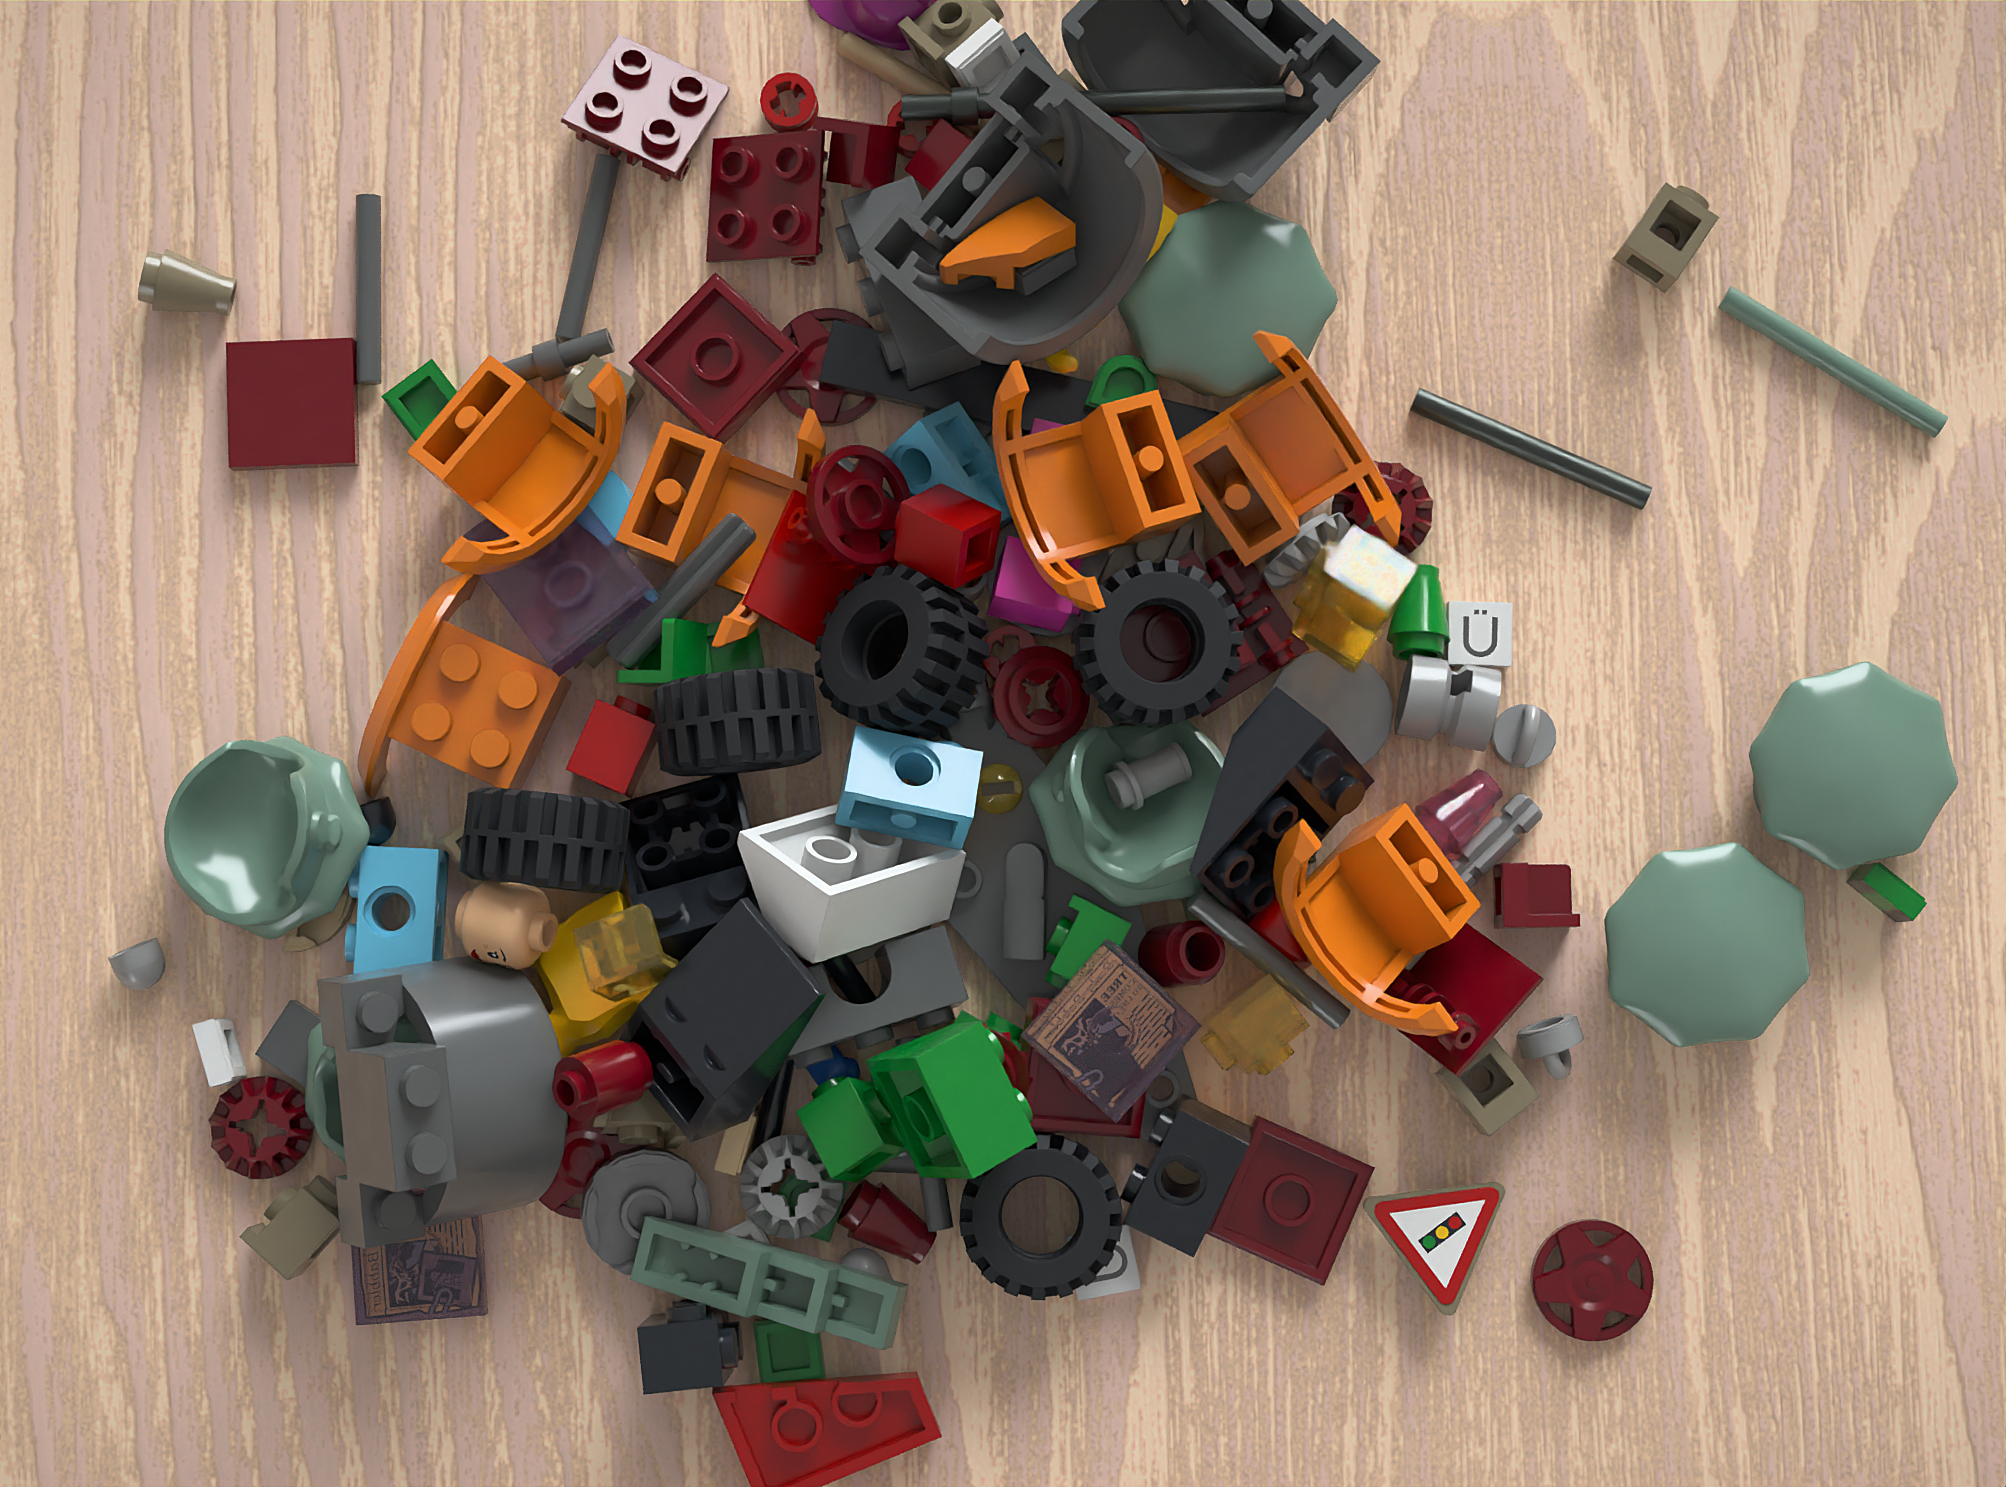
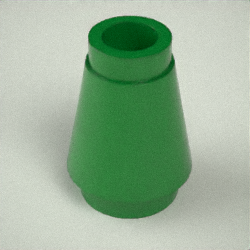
M1412 564L1401 568V579L1387 634V641L1393 644L1392 655L1397 659L1408 661L1412 653L1441 659L1444 657V645L1451 641L1441 582L1439 580V568L1435 566Z

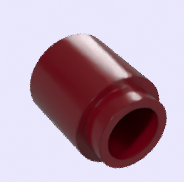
M1197 920L1159 925L1152 928L1143 937L1138 950L1139 965L1146 979L1155 986L1165 989L1202 985L1211 981L1222 968L1226 956L1223 939L1202 921Z
M612 1040L562 1058L557 1063L552 1082L554 1099L559 1107L573 1119L578 1121L590 1120L638 1101L643 1092L648 1090L652 1084V1064L646 1051L635 1042Z

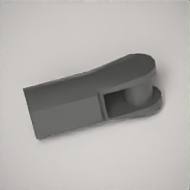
M1017 844L1009 850L1006 856L1005 894L1007 898L1004 899L1003 959H1046L1047 899L1044 897L1047 894L1048 859L1045 851L1036 844Z

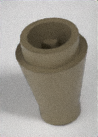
M168 249L164 251V254L149 251L140 277L138 301L152 304L153 311L204 312L229 316L235 298L237 279L223 276Z

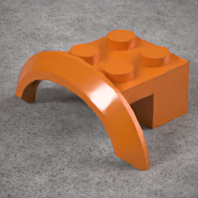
M1261 330L1255 332L1252 337L1269 363H1274L1282 374L1177 440L1195 493L1245 567L1300 533L1298 521L1300 516L1353 483H1356L1377 527L1391 548L1395 547L1399 541L1401 510L1379 469L1341 408L1310 363L1289 338Z
M489 355L409 448L407 453L446 488L509 536L501 540L482 543L470 541L460 536L440 559L442 563L459 573L480 575L503 571L526 561L551 543L584 510L602 485L619 451L626 425L627 399L623 380L611 363L607 362L587 386L592 392L596 404V429L594 437L554 409L524 379Z
M1019 360L1012 361L1003 376L995 396L992 423L995 457L1010 514L1023 546L1041 577L1057 593L1078 608L1088 612L1104 608L1106 606L1095 576L1084 577L1067 562L1172 533L1201 513L1158 390L1101 404L1082 421L1022 437V406L1025 396L1030 390Z
M811 408L807 409L797 433L798 451L793 477L735 456L721 442L663 421L615 540L631 554L676 570L727 514L734 513L754 530L756 539L714 585L741 595L744 599L792 490H798L806 495L810 477L809 472L826 455V438L815 411ZM742 599L732 613L727 616L723 615L712 646L725 648L747 637L756 629L764 617L741 605Z
M461 573L447 579L438 587L418 615L387 674L365 727L358 754L357 767L365 793L375 799L388 772L386 760L391 739L497 788L522 790L572 682L560 673L448 622L460 605L466 600H470L482 574Z
M1403 803L1354 828L1306 880L1308 861L1323 844L1304 819L1291 827L1284 834L1276 850L1273 877L1276 898L1287 926L1308 960L1339 994L1361 1012L1386 1026L1415 1035L1439 1036L1455 1032L1459 1027L1440 1002L1430 1005L1413 1004L1383 993L1414 956L1451 940L1481 906L1407 804Z

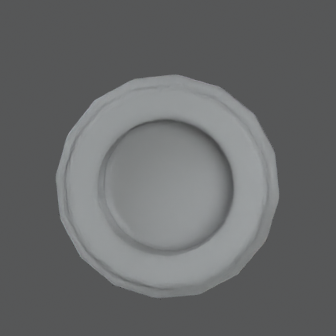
M1519 704L1504 710L1495 719L1490 743L1494 754L1503 763L1513 768H1529L1542 763L1551 755L1556 744V729L1552 719L1544 710L1536 705Z
M1564 1014L1538 1021L1521 1029L1518 1035H1516L1523 1058L1529 1060L1542 1057L1547 1071L1556 1080L1568 1077L1572 1067L1569 1048L1584 1040L1577 1016H1573V1014Z

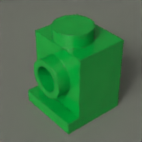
M1076 893L1072 895L1068 903L1069 907L1079 911L1074 922L1061 917L1045 948V951L1055 956L1044 980L1063 991L1067 990L1074 980L1088 968L1093 959L1107 946L1117 954L1132 925L1130 921Z

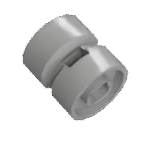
M1412 653L1408 659L1400 688L1395 717V735L1431 741L1439 733L1444 734L1448 745L1484 752L1489 744L1497 715L1501 691V671L1465 664L1459 671L1454 672L1451 671L1447 660Z

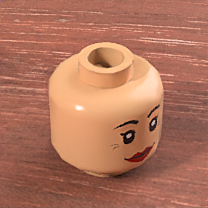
M484 880L474 890L467 891L463 895L456 910L454 926L456 936L462 941L467 955L480 962L519 970L528 968L539 958L541 952H548L551 949L557 935L558 923L556 916L551 914L547 896L537 887L520 883Z

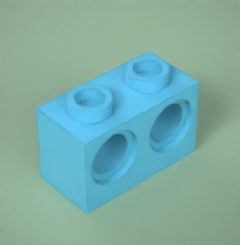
M959 401L918 420L883 452L903 474L910 489L911 497L942 483L1002 511L999 532L1013 521L1000 481L995 454Z

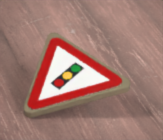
M1488 1182L1370 1196L1364 1200L1363 1209L1442 1314L1450 1316L1457 1310L1505 1195V1189L1498 1182Z

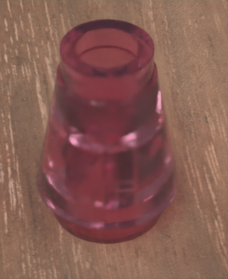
M1476 769L1470 775L1465 776L1414 808L1415 816L1445 857L1450 853L1458 855L1494 808L1495 803L1503 797V793L1497 782L1488 773L1481 769Z

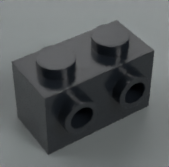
M690 1299L673 1301L671 1307L665 1308L666 1313L652 1314L637 1327L643 1395L724 1386L734 1372V1368H738V1361L743 1360V1338L740 1321L729 1322L727 1311L705 1305V1303H699Z

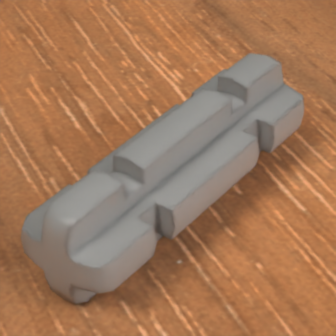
M1523 793L1511 798L1500 809L1502 815L1500 817H1492L1458 851L1460 857L1457 860L1454 858L1449 860L1469 889L1477 883L1474 879L1477 875L1485 876L1520 841L1518 835L1521 832L1523 834L1528 833L1542 819L1543 813L1540 808Z

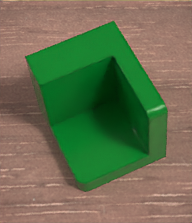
M677 618L663 619L662 640L638 665V670H617L616 683L660 687L676 679L705 674L708 624Z

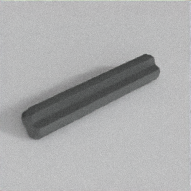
M734 513L727 514L611 638L606 645L609 655L623 668L628 670L635 669L662 640L663 619H682L755 541L756 533L738 515Z

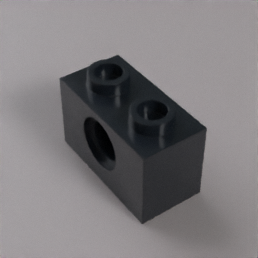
M1183 1094L1175 1112L1163 1107L1147 1141L1157 1146V1149L1147 1168L1138 1163L1135 1164L1120 1195L1121 1199L1130 1203L1123 1223L1194 1258L1250 1145L1253 1127ZM1177 1160L1190 1162L1197 1168L1200 1178L1190 1184L1177 1183L1167 1174L1166 1166Z

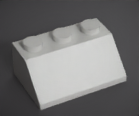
M838 804L740 831L737 841L763 917L797 956L810 961L812 964L949 919L966 852L834 824Z

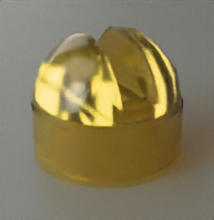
M994 763L980 770L976 797L978 806L984 811L996 815L1006 814L1014 810L1021 802L1024 793V785L1019 773L1009 765ZM1013 781L1014 794L1000 793L982 796L981 784Z

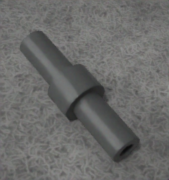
M604 328L560 343L558 338L532 346L533 353L503 362L502 364L526 382L542 377L543 381L547 382L568 375L570 373L569 367L588 361L592 354L601 357L615 352L608 329Z

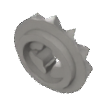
M1342 512L1331 516L1322 513L1300 526V533L1269 553L1265 560L1268 565L1263 570L1261 577L1273 589H1281L1289 584H1295L1300 578L1308 573L1310 574L1318 565L1327 561V558L1332 553L1341 548V544L1348 539L1351 531L1350 524Z
M794 1134L782 1135L761 1144L743 1165L739 1194L747 1217L768 1235L798 1239L818 1232L834 1217L843 1195V1180L831 1179L809 1137ZM786 1158H791V1168L795 1169L797 1179L808 1180V1183L819 1182V1187L810 1188L808 1192L799 1194L798 1205L795 1206V1215H791L790 1205H787L784 1195H774L773 1191L764 1192V1187L772 1186L774 1182L783 1179L784 1169L787 1168Z

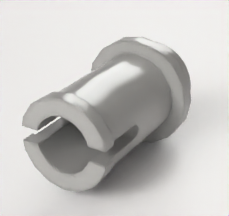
M1172 742L1167 747L1128 765L1122 760L1113 764V771L1105 774V784L1111 799L1120 810L1129 806L1133 810H1137L1143 807V799L1180 782L1191 780L1192 770L1182 748L1178 743Z

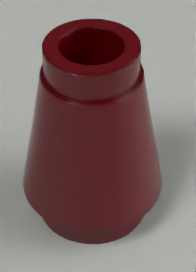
M863 1179L855 1187L837 1219L838 1224L848 1229V1238L902 1259H908L916 1265L928 1254L937 1236V1231L928 1232L927 1223L883 1182H879L875 1186L866 1179Z

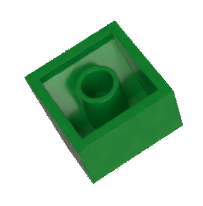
M982 1021L954 1023L877 1054L865 1061L921 1178L974 1179L1038 1141L1030 1125L1033 1121L1030 1105L1018 1089L1012 1087L1002 1066L1005 1060L1002 1046L996 1036L989 1029L984 1028Z

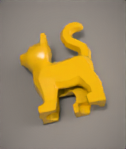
M618 891L584 905L565 922L559 924L551 949L548 952H541L539 958L529 966L536 967L554 1009L549 1017L558 1040L562 1058L573 1055L580 1046L609 1038L632 1017L639 1003L656 987V983H652L648 976H636L620 982H615L610 964L617 958L629 955L637 960L645 959L640 946L637 928L623 926L630 922L627 910L630 904L627 897Z

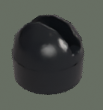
M389 796L359 805L369 825L370 838L367 846L382 845L390 839L395 830L396 815Z

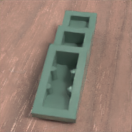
M653 1216L645 1217L630 1277L632 1281L699 1303H705V1305L742 1317L757 1315L812 1334L825 1331L880 1350L893 1347L908 1284L789 1249Z

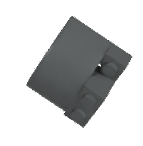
M1080 0L1064 16L1061 23V33L1065 49L1075 70L1088 90L1285 85L1286 91L1297 79L1303 86V94L1301 97L1285 93V111L1119 115V117L1130 120L1140 129L1145 140V146L1153 154L1156 162L1168 172L1210 197L1234 203L1247 201L1253 197L1325 120L1330 123L1373 78L1381 62L1334 18L1325 24L1299 0H1189L1185 6L1181 0Z
M1028 50L1024 51L984 100L996 113L916 210L912 212L899 202L858 252L969 353L983 361L999 365H1010L1015 360H1019L1020 364H1025L1051 356L1081 339L1108 316L1129 291L1143 269L1154 246L1163 211L1162 176L1158 164L1148 148ZM1059 135L1064 136L1065 144L1062 167L1039 149L1050 138ZM1036 196L1076 224V246L1074 247L1077 265L1026 297L1015 288H996V282L989 276L971 275L959 280L958 285L945 284L940 279L939 263L959 243L996 216Z
M468 955L317 980L323 1046L335 1048L347 1175L335 1177L341 1242L368 1249L425 1236V1227L525 1206L537 1201L544 1195L557 1175L566 1142L568 1114L556 1103L552 1092L554 1070L562 1056L548 1012L534 986L520 969L515 970L480 962ZM406 1014L421 1042H394L398 1018ZM428 1186L422 1196H417L411 1191L412 1189Z

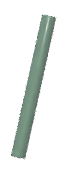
M1731 286L1720 301L1718 308L1931 437L1935 438L1947 422V415Z

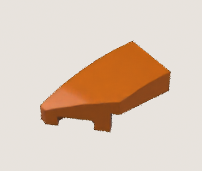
M1036 196L996 216L959 243L939 263L940 279L945 284L958 285L959 280L971 275L989 276L996 282V288L1014 289L1015 267L1023 268L1076 246V224Z

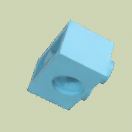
M856 725L845 760L834 824L961 850L974 817L983 752L963 748L961 745L951 741L933 742ZM900 779L912 780L919 786L908 785Z
M366 846L349 877L350 897L358 898L356 923L348 924L345 935V958L347 962H354L353 974L443 960L449 854L447 851L428 848ZM400 894L409 904L410 916L402 928L392 931L383 923L381 909L389 897Z

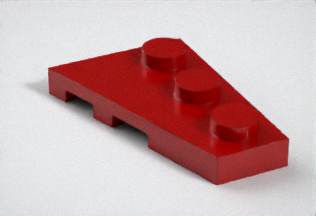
M917 1371L712 1387L713 1398L751 1487H822L942 1437L941 1428Z

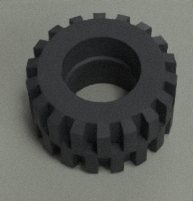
M1151 559L1137 562L1129 568H1122L1099 585L1106 607L1091 612L1080 609L1077 615L1079 617L1078 624L1072 630L1071 643L1075 644L1076 654L1071 657L1074 671H1080L1084 680L1080 684L1087 696L1092 694L1100 702L1097 707L1107 715L1114 713L1122 718L1120 722L1133 726L1137 724L1148 725V728L1177 724L1211 708V704L1216 699L1223 697L1231 685L1228 684V681L1232 675L1238 673L1242 660L1236 658L1237 648L1243 646V631H1236L1234 620L1239 617L1235 604L1227 606L1221 596L1226 590L1217 581L1210 584L1202 578L1205 571L1193 565L1188 569L1180 567L1179 561L1164 559L1160 563H1152ZM1156 606L1171 611L1180 618L1188 630L1192 645L1190 661L1184 672L1173 680L1162 683L1145 680L1132 671L1123 657L1120 646L1122 626L1133 612L1144 607Z
M887 565L877 567L873 577L863 573L854 579V588L851 591L846 589L841 591L835 598L838 605L832 613L827 611L822 621L826 628L823 636H817L815 650L820 652V659L814 663L815 676L823 679L819 689L825 699L832 701L830 707L839 714L869 728L919 738V736L926 739L933 738L939 735L941 725L951 728L960 720L958 712L963 706L970 709L977 698L972 693L977 683H984L987 671L982 669L983 660L990 658V644L982 640L987 634L988 629L985 620L977 616L979 612L977 606L971 600L965 598L963 594L919 571L917 572L910 567L897 565L895 569ZM906 645L905 651H904V653H903L901 659H900L899 662L897 663L898 658H899V656H900V653H901V651L903 650L904 646Z
M761 668L702 674L667 682L652 692L660 770L669 774L691 777L764 771L804 764L822 753L814 676L801 670L792 668Z
M481 788L469 792L459 872L470 879L480 881L520 883L539 888L608 894L622 889L630 810L613 801L557 793L505 788Z
M1035 1132L1038 1139L1036 1143L974 1179H967L960 1203L959 1226L961 1237H963L966 1252L971 1262L978 1266L981 1270V1275L991 1284L993 1282L1004 1288V1292L1016 1297L1020 1294L1031 1297V1300H1046L1045 1297L1059 1295L1060 1298L1072 1295L1073 1290L1082 1285L1087 1287L1097 1279L1096 1275L1104 1266L1107 1267L1112 1260L1117 1241L1120 1242L1122 1232L1121 1213L1123 1211L1121 1199L1112 1176L1101 1160L1087 1147L1062 1135L1053 1133L1036 1134ZM1032 1177H1049L1060 1181L1069 1188L1078 1203L1079 1222L1075 1234L1065 1246L1051 1253L1035 1254L1019 1248L1010 1240L1003 1227L1002 1208L1007 1195L1018 1183Z

